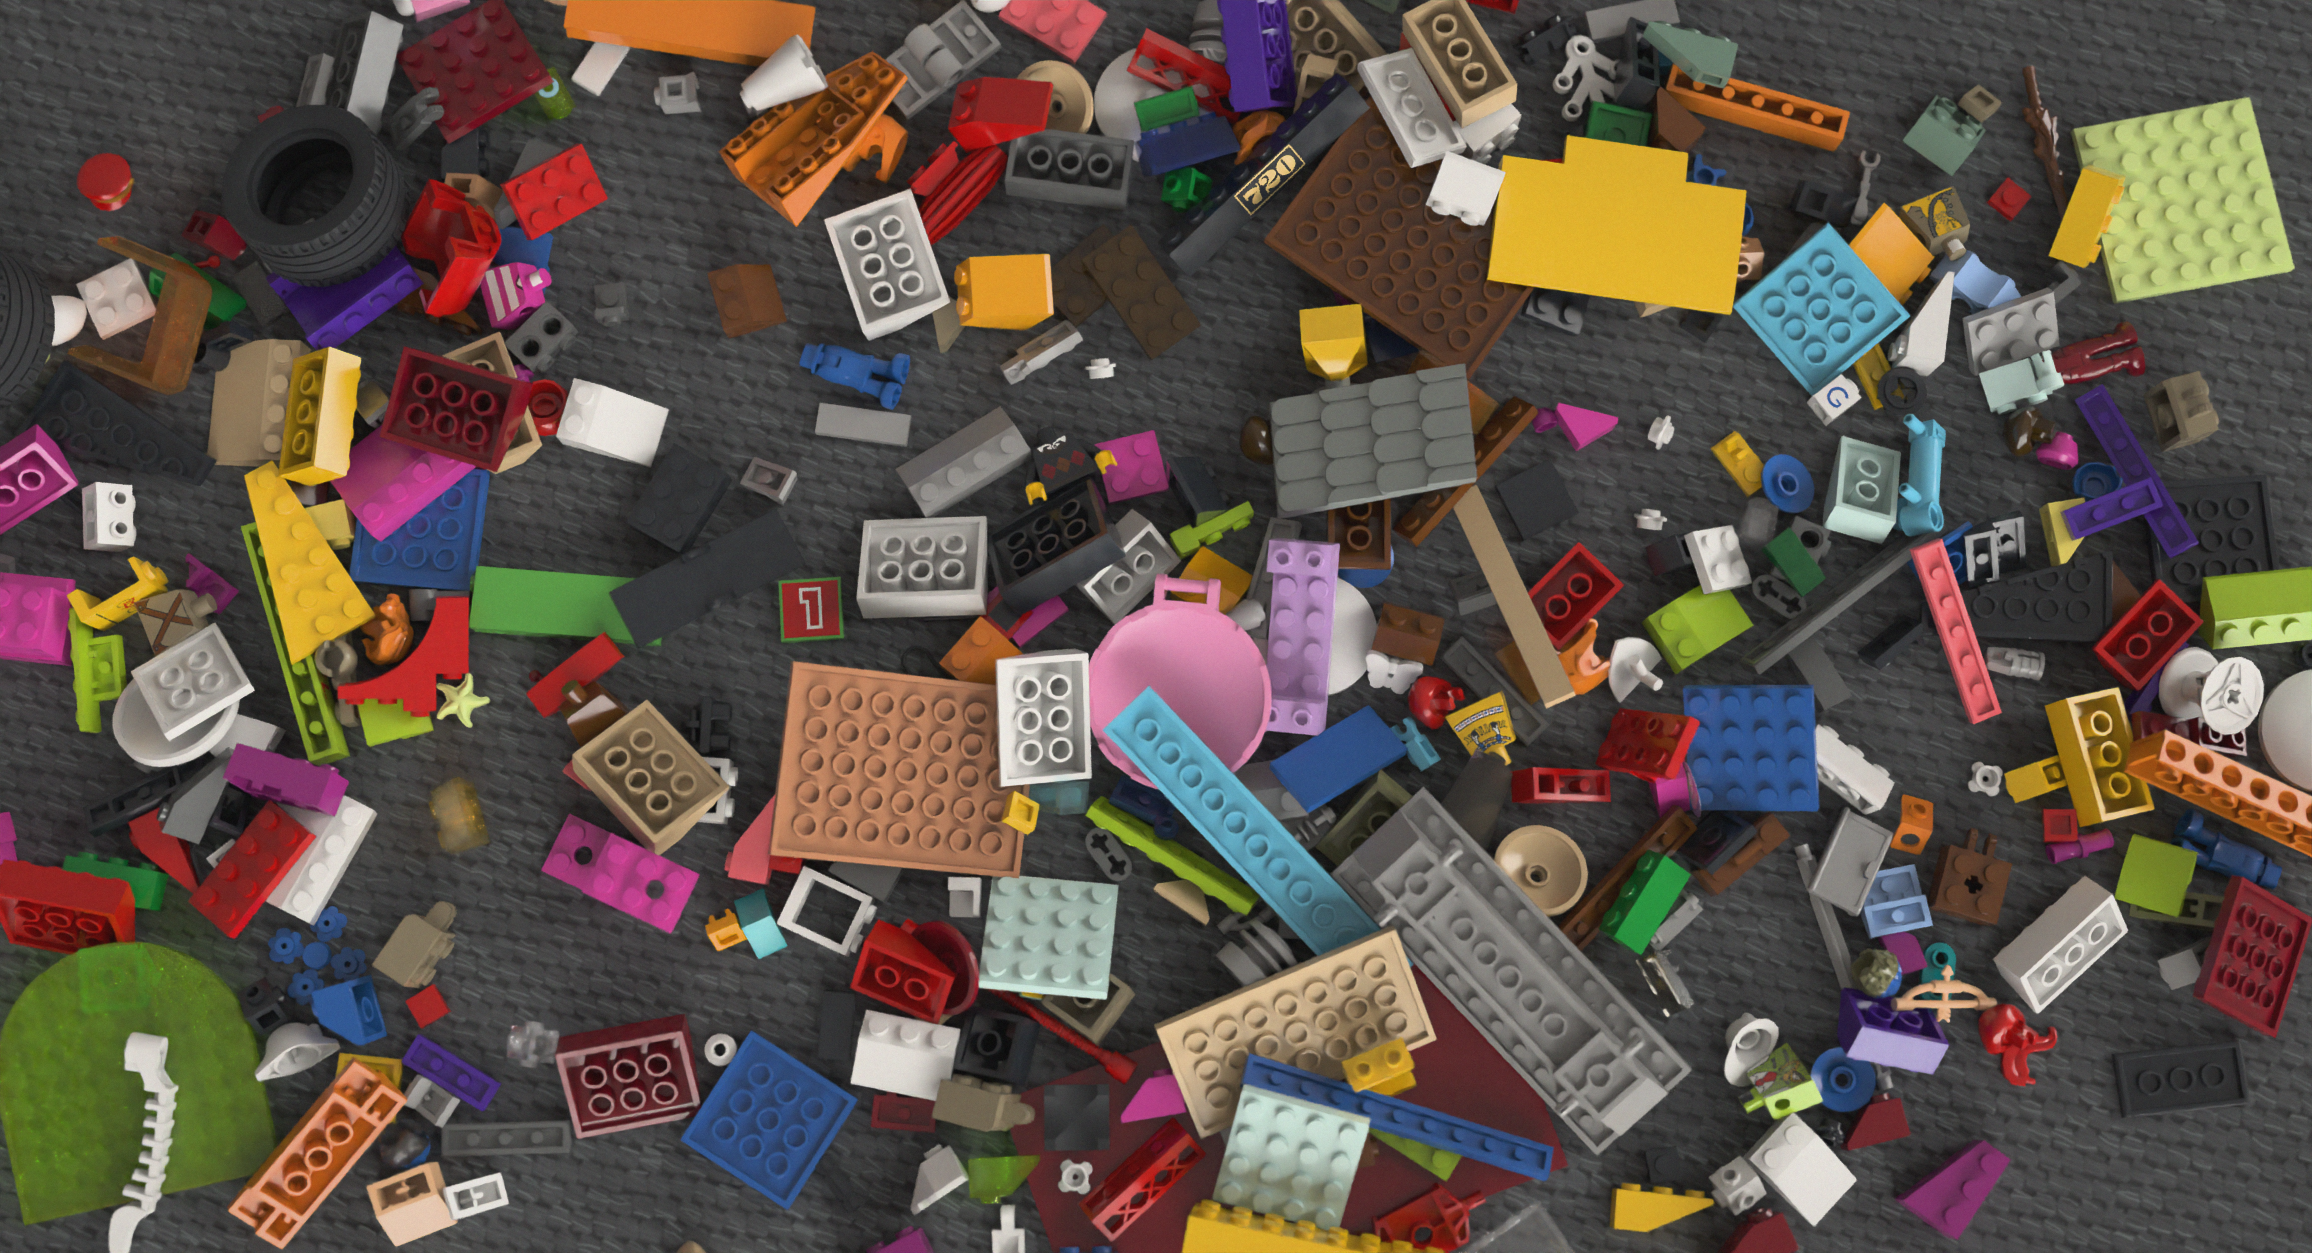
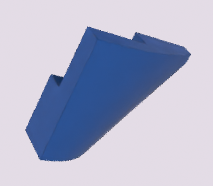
M499 228L501 245L493 259L494 263L498 266H503L513 262L534 265L537 270L544 268L549 272L547 265L553 240L551 233H545L534 240H527L523 230L520 228Z

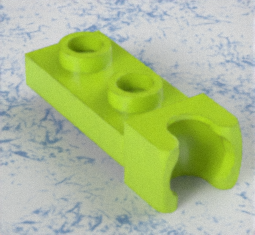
M1249 501L1198 527L1192 529L1191 525L1188 524L1170 534V541L1181 560L1198 552L1201 543L1206 542L1207 545H1211L1223 538V532L1231 528L1236 532L1250 525L1249 519L1253 518L1254 511Z

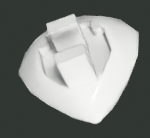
M51 296L55 309V332L52 346H57L73 339L82 330L87 315V309L83 300L73 296Z

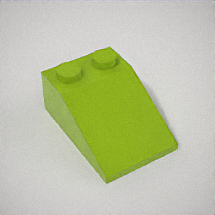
M1701 585L1667 604L1642 622V625L1675 675L1754 626L1730 590L1704 594Z

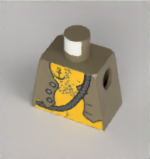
M1954 186L1901 206L1900 220L1932 256L1945 251L1949 259L1955 261L1965 255L1966 248L1963 244L1968 238L1970 222Z

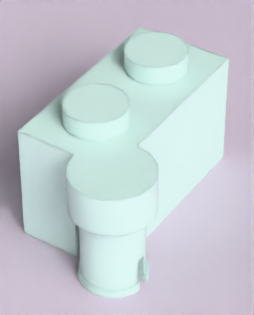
M2050 350L2042 352L2044 362L2039 353L2031 356V359L2026 358L1979 373L1991 412L1998 411V414L2002 415L2016 410L2017 404L2027 401L2029 405L2044 402L2048 399L2047 395L2052 394L2053 390L2064 386L2061 373L2056 371Z

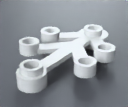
M1581 35L1571 38L1567 43L1565 52L1568 62L1562 73L1558 74L1553 81V89L1559 94H1565L1573 85L1572 76L1577 68H1580L1583 78L1571 101L1567 102L1562 109L1563 118L1571 122L1577 120L1581 115L1582 104L1587 95H1589L1591 102L1605 103L1602 93L1615 100L1614 84L1595 74L1592 65L1608 72L1610 78L1614 80L1616 75L1614 67L1618 66L1619 60L1613 62L1597 53L1594 43L1588 37ZM1577 46L1584 47L1586 52L1581 53L1578 51ZM1558 80H1564L1567 83V87H1562ZM1569 107H1572L1576 110L1575 115H1572L1568 112Z

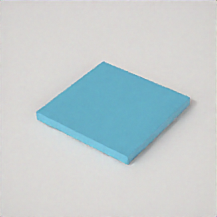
M1829 222L1733 303L1735 310L1811 396L1828 385L1910 317L1905 308Z

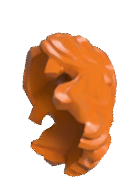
M392 593L387 595V600L381 606L373 607L375 618L360 626L364 634L375 640L371 641L366 638L362 642L366 648L367 658L377 665H389L403 660L409 653L413 641L414 631L410 625L409 615L405 610L404 604L400 603L399 596Z

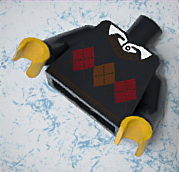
M1052 426L1041 429L1037 433L1041 445L1032 450L1034 459L1030 460L1027 465L1025 491L1028 502L1032 505L1033 500L1038 497H1042L1046 501L1051 496L1088 475L1093 478L1095 484L1100 482L1098 467L1101 473L1105 474L1107 472L1105 469L1107 465H1118L1110 450H1101L1084 439H1076L1072 433L1058 437Z

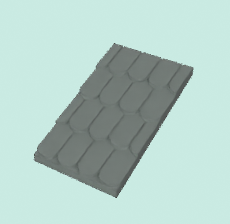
M1465 363L1420 370L1414 374L1377 379L1371 383L1320 390L1314 394L1276 400V402H1270L1269 414L1277 519L1446 487H1458L1462 484L1476 482L1477 470Z

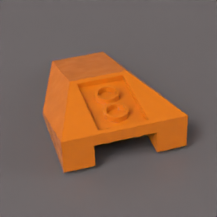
M873 51L824 76L828 87L823 89V91L775 105L761 118L755 120L740 135L730 140L719 151L732 174L796 227L849 160L908 79L906 74Z

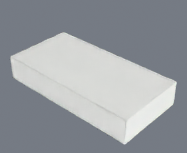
M595 42L571 79L576 84L599 96L631 47Z

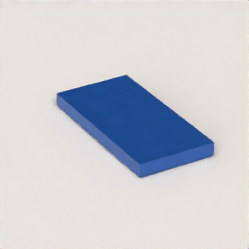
M1368 705L1270 762L1269 769L1303 809L1309 813L1405 756L1408 748Z

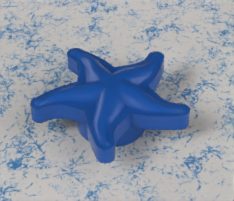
M1697 154L1692 164V171L1686 174V182L1716 186L1717 178L1723 177L1726 171L1724 169H1712L1704 165L1702 155Z

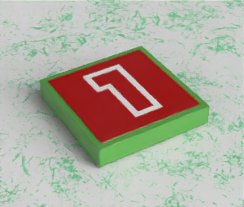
M841 577L779 581L782 643L844 639Z

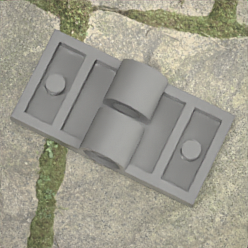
M964 0L931 25L922 24L915 28L906 37L905 45L885 59L906 74L908 78L893 98L892 103L908 121L1001 49V43Z

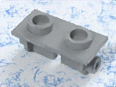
M1684 889L1681 890L1650 940L1649 944L1657 952L1663 949L1703 910L1698 904V898L1691 892L1688 894Z

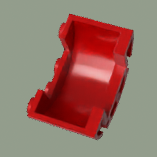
M429 179L408 218L406 228L401 235V240L406 254L415 258L435 261L441 279L434 291L421 289L419 295L425 313L435 317H442L443 315L458 313L469 305L499 250L501 234L497 224L483 207L477 205L475 208L464 200L466 194L447 184Z

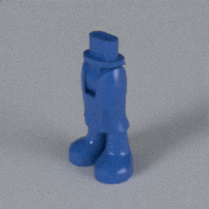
M807 343L799 365L811 369L812 374L818 375L827 381L850 386L860 393L867 392L880 399L881 406L893 410L902 392L900 384H905L909 372L910 356L898 353L891 361L876 359L874 355H863L837 345L820 343L819 346ZM874 373L894 382H882L871 378Z
M2188 809L2181 816L2174 831V834L2179 836V838L2172 839L2170 844L2198 852L2196 865L2201 866L2203 870H2212L2228 878H2231V875L2244 877L2259 887L2265 886L2273 890L2277 886L2282 867L2272 863L2270 857L2264 856L2260 851L2251 846L2225 837L2221 832L2214 833L2203 826L2204 817L2199 811ZM2185 839L2205 845V851L2194 847Z

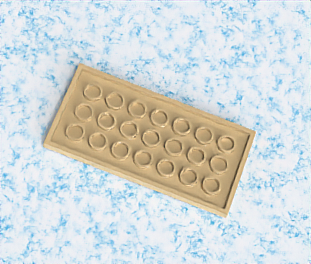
M1393 925L1155 1024L1201 1139L1233 1125L1242 1092L1240 1082L1245 1060L1249 1053L1340 1081L1344 1079L1342 1062L1401 1037L1408 1051L1437 1040L1399 936Z

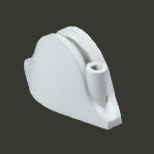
M302 1023L285 1024L277 1028L268 1038L265 1057L255 1071L257 1080L261 1081L287 1076L312 1067L341 1049L336 1039L323 1037L318 1024H311L309 1026Z

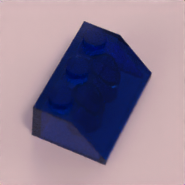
M1212 112L1198 116L1199 123L1188 125L1187 121L1184 120L1170 124V131L1159 134L1158 129H1153L1140 133L1141 139L1134 141L1143 177L1158 175L1240 151L1239 143L1226 116L1216 117V113Z

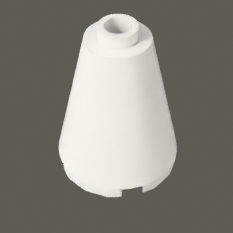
M798 34L790 37L741 84L743 91L739 93L748 108L754 107L759 111L823 91V89L828 87L819 65L815 64L811 51Z

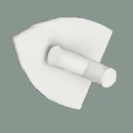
M1633 637L1615 641L1610 656L1611 666L1608 670L1611 690L1620 703L1640 681L1655 691L1662 687L1663 681L1650 673L1662 658L1655 647L1648 641Z

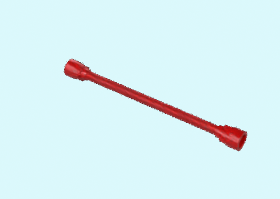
M908 918L900 929L912 934L919 925ZM988 989L989 992L995 993V996L1002 998L1009 1005L1012 1004V1007H1015V1009L1019 1008V1011L1026 1013L1025 1015H1029L1033 1020L1036 1019V1022L1043 1024L1050 1031L1053 1030V1033L1060 1034V1037H1063V1039H1067L1071 1044L1074 1043V1046L1081 1048L1085 1053L1088 1052L1087 1054H1091V1057L1098 1058L1099 1064L1105 1067L1104 1071L1123 1085L1127 1084L1139 1064L1117 1051L1112 1053L1109 1050H1103V1048L1099 1049L1098 1045L1092 1044V1041L1089 1042L1088 1039L1082 1037L1077 1032L1075 1033L1071 1028L1068 1029V1026H1065V1024L1061 1025V1022H1058L1057 1019L1054 1020V1017L1051 1018L1047 1013L1044 1014V1011L1037 1009L1030 1002L1027 1003V1000L1020 998L1016 993L1013 994L1010 990Z

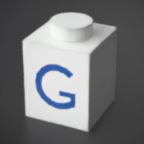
M1841 374L1813 395L1806 403L1827 426L1852 407L1861 397L1858 394L1859 390L1855 383L1848 378L1846 379Z

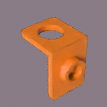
M1904 794L1901 798L1900 824L1892 838L1890 847L1920 855L1933 832V803ZM1905 834H1914L1919 838V841L1915 844H1906L1901 841V837Z

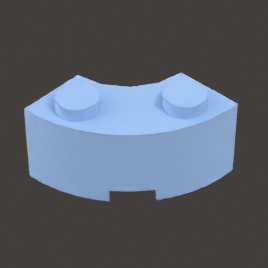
M1966 250L1963 257L1955 261H1951L1946 254L1929 276L1937 284L1948 271L1955 272L1952 299L1958 298L1967 302L1972 314L2022 297L2015 287V282L2010 277L1999 275L1980 262L1976 254Z

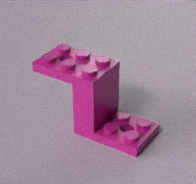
M571 814L568 815L541 871L583 890V893L669 933H672L700 875ZM581 847H589L593 853L591 861L584 865L579 864L576 860L577 851ZM653 881H660L664 886V893L658 899H651L647 894V888Z

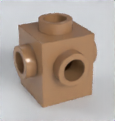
M1742 236L1736 282L1761 280L1764 251L1759 238Z

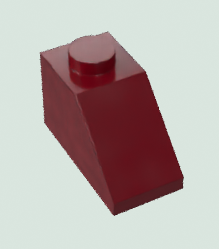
M195 210L181 234L183 238L231 260H235L236 257L242 255L247 247V243L234 230L228 220L219 215Z
M1888 1092L1873 1095L1870 1098L1871 1103L1862 1106L1845 1134L1844 1143L1840 1144L1841 1149L1850 1151L1911 1136L1901 1098H1890Z

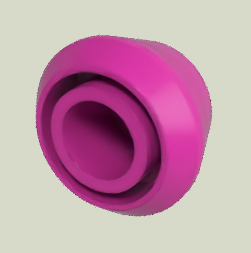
M2056 432L2052 444L2042 442L2036 450V455L2043 464L2069 470L2079 462L2077 443L2072 441L2073 437L2071 435Z

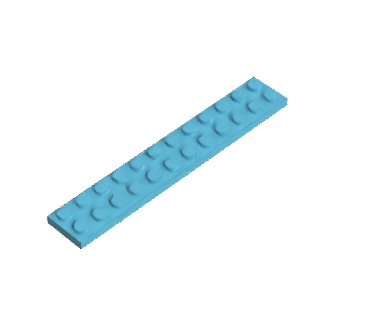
M1150 686L1103 729L1115 744L1317 956L1382 930ZM1406 956L1409 966L1411 967L1413 965V962Z

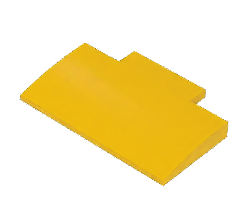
M1567 135L1564 140L1562 164L1503 155L1498 170L1504 171L1506 174L1494 204L1487 280L1730 315L1732 313L1737 281L1746 190L1686 182L1688 153Z

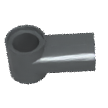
M409 590L410 621L432 620L437 596H469V605H472V593L462 590Z

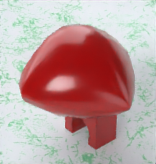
M1425 676L1414 681L1407 701L1410 711L1421 723L1430 729H1439L1446 720L1449 710L1456 708L1454 701H1463L1465 696L1460 687H1451V683L1445 679Z
M2012 1004L1994 1005L1986 1009L1978 1019L1979 1037L1987 1053L1992 1055L2000 1054L2012 1045L2023 1050L2027 1042L2032 1046L2036 1045L2039 1034L2026 1025L2024 1014Z

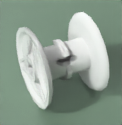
M2191 647L2175 654L2164 667L2159 681V699L2163 710L2168 716L2183 719L2203 717L2212 730L2228 735L2245 729L2257 716L2263 701L2264 684L2260 671L2252 661L2242 657L2227 658L2218 664V661L2209 651L2199 647Z

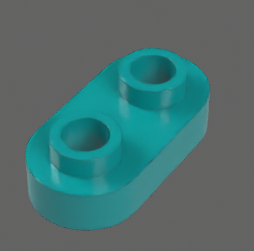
M1933 943L1927 946L1923 951V955L1928 967L1920 969L1918 986L1929 983L1931 980H1944V975L1941 972L1946 965H1949L1953 971V975H1950V980H1954L1956 965L1954 950L1945 943ZM1938 953H1942L1945 957L1942 965L1936 961ZM1929 991L1919 994L1921 1000H1942V993L1936 996ZM1948 993V1000H1950L1952 993Z

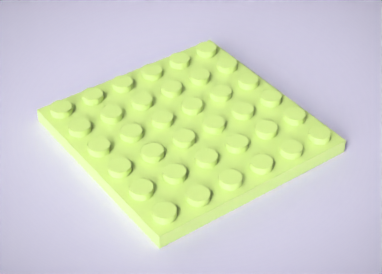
M2250 97L2076 128L2071 131L2080 171L2084 167L2092 165L2126 176L2122 185L2125 187L2118 205L2114 204L2110 216H2113L2110 227L2106 234H2101L2098 241L2099 245H2101L2100 251L2114 304L2290 272L2295 269Z

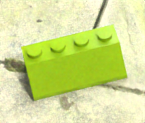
M2312 566L2203 577L2199 617L2204 622L2198 628L2199 635L2212 649L2312 640Z

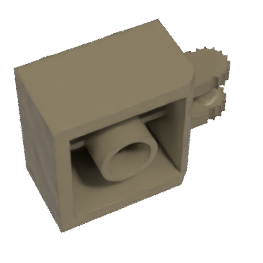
M2200 371L2164 380L2143 394L2161 452L2196 444L2219 430L2217 426L2219 423L2217 412L2208 398L2209 387L2207 382L2202 379Z
M439 901V903L436 902V905H433L434 908L430 909L426 917L416 914L405 916L372 966L402 986L420 988L422 984L426 986L436 974L434 966L440 957L445 959L454 947L455 943L452 940L455 934L448 930L454 921L453 918L457 914L454 904Z
M953 1074L952 1079H941L932 1118L984 1132L991 1130L1007 1131L1014 1127V1124L1031 1123L1035 1117L1032 1106L1019 1103L1021 1095L1011 1092L1012 1086L996 1082L993 1084L983 1082L982 1084V1078Z

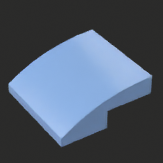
M1915 864L1878 871L1860 912L1869 938L1933 926L1926 895L1921 893Z

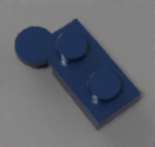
M1122 774L1110 797L1109 804L1154 824L1153 831L1159 839L1165 841L1174 839L1179 830L1178 823L1171 818L1176 809L1174 804L1161 791L1141 784Z

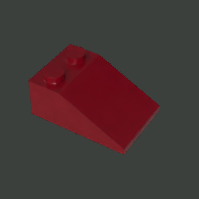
M1760 1207L1746 1214L1747 1220L1739 1223L1717 1253H1793L1799 1250V1247L1783 1213L1773 1211L1770 1208L1764 1210L1763 1207Z

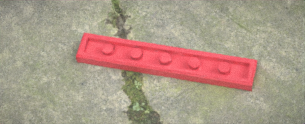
M1937 538L1909 549L1969 722L1976 724L2002 713L1943 540Z

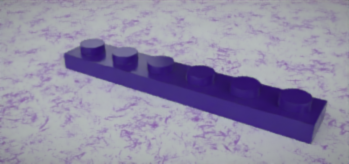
M2102 384L2075 399L2119 475L2123 478L2125 485L2129 486L2152 477L2163 506L2143 515L2169 558L2171 559L2199 544L2104 385Z

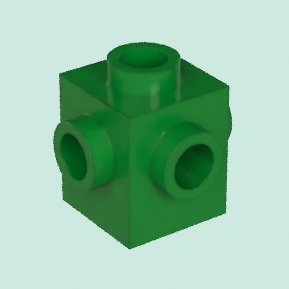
M1181 166L1179 170L1166 171L1161 200L1172 205L1174 211L1187 213L1209 194L1213 179L1188 166Z

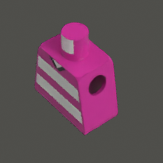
M520 262L488 269L480 286L491 327L513 330L528 320L546 302L542 289L552 283L549 272L544 268L537 270L534 265Z

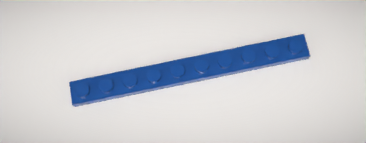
M1249 1053L1246 1057L1240 1082L1241 1088L1246 1084L1370 1118V1128L1542 1181L1549 1178L1554 1147L1367 1089L1354 1092L1351 1084Z

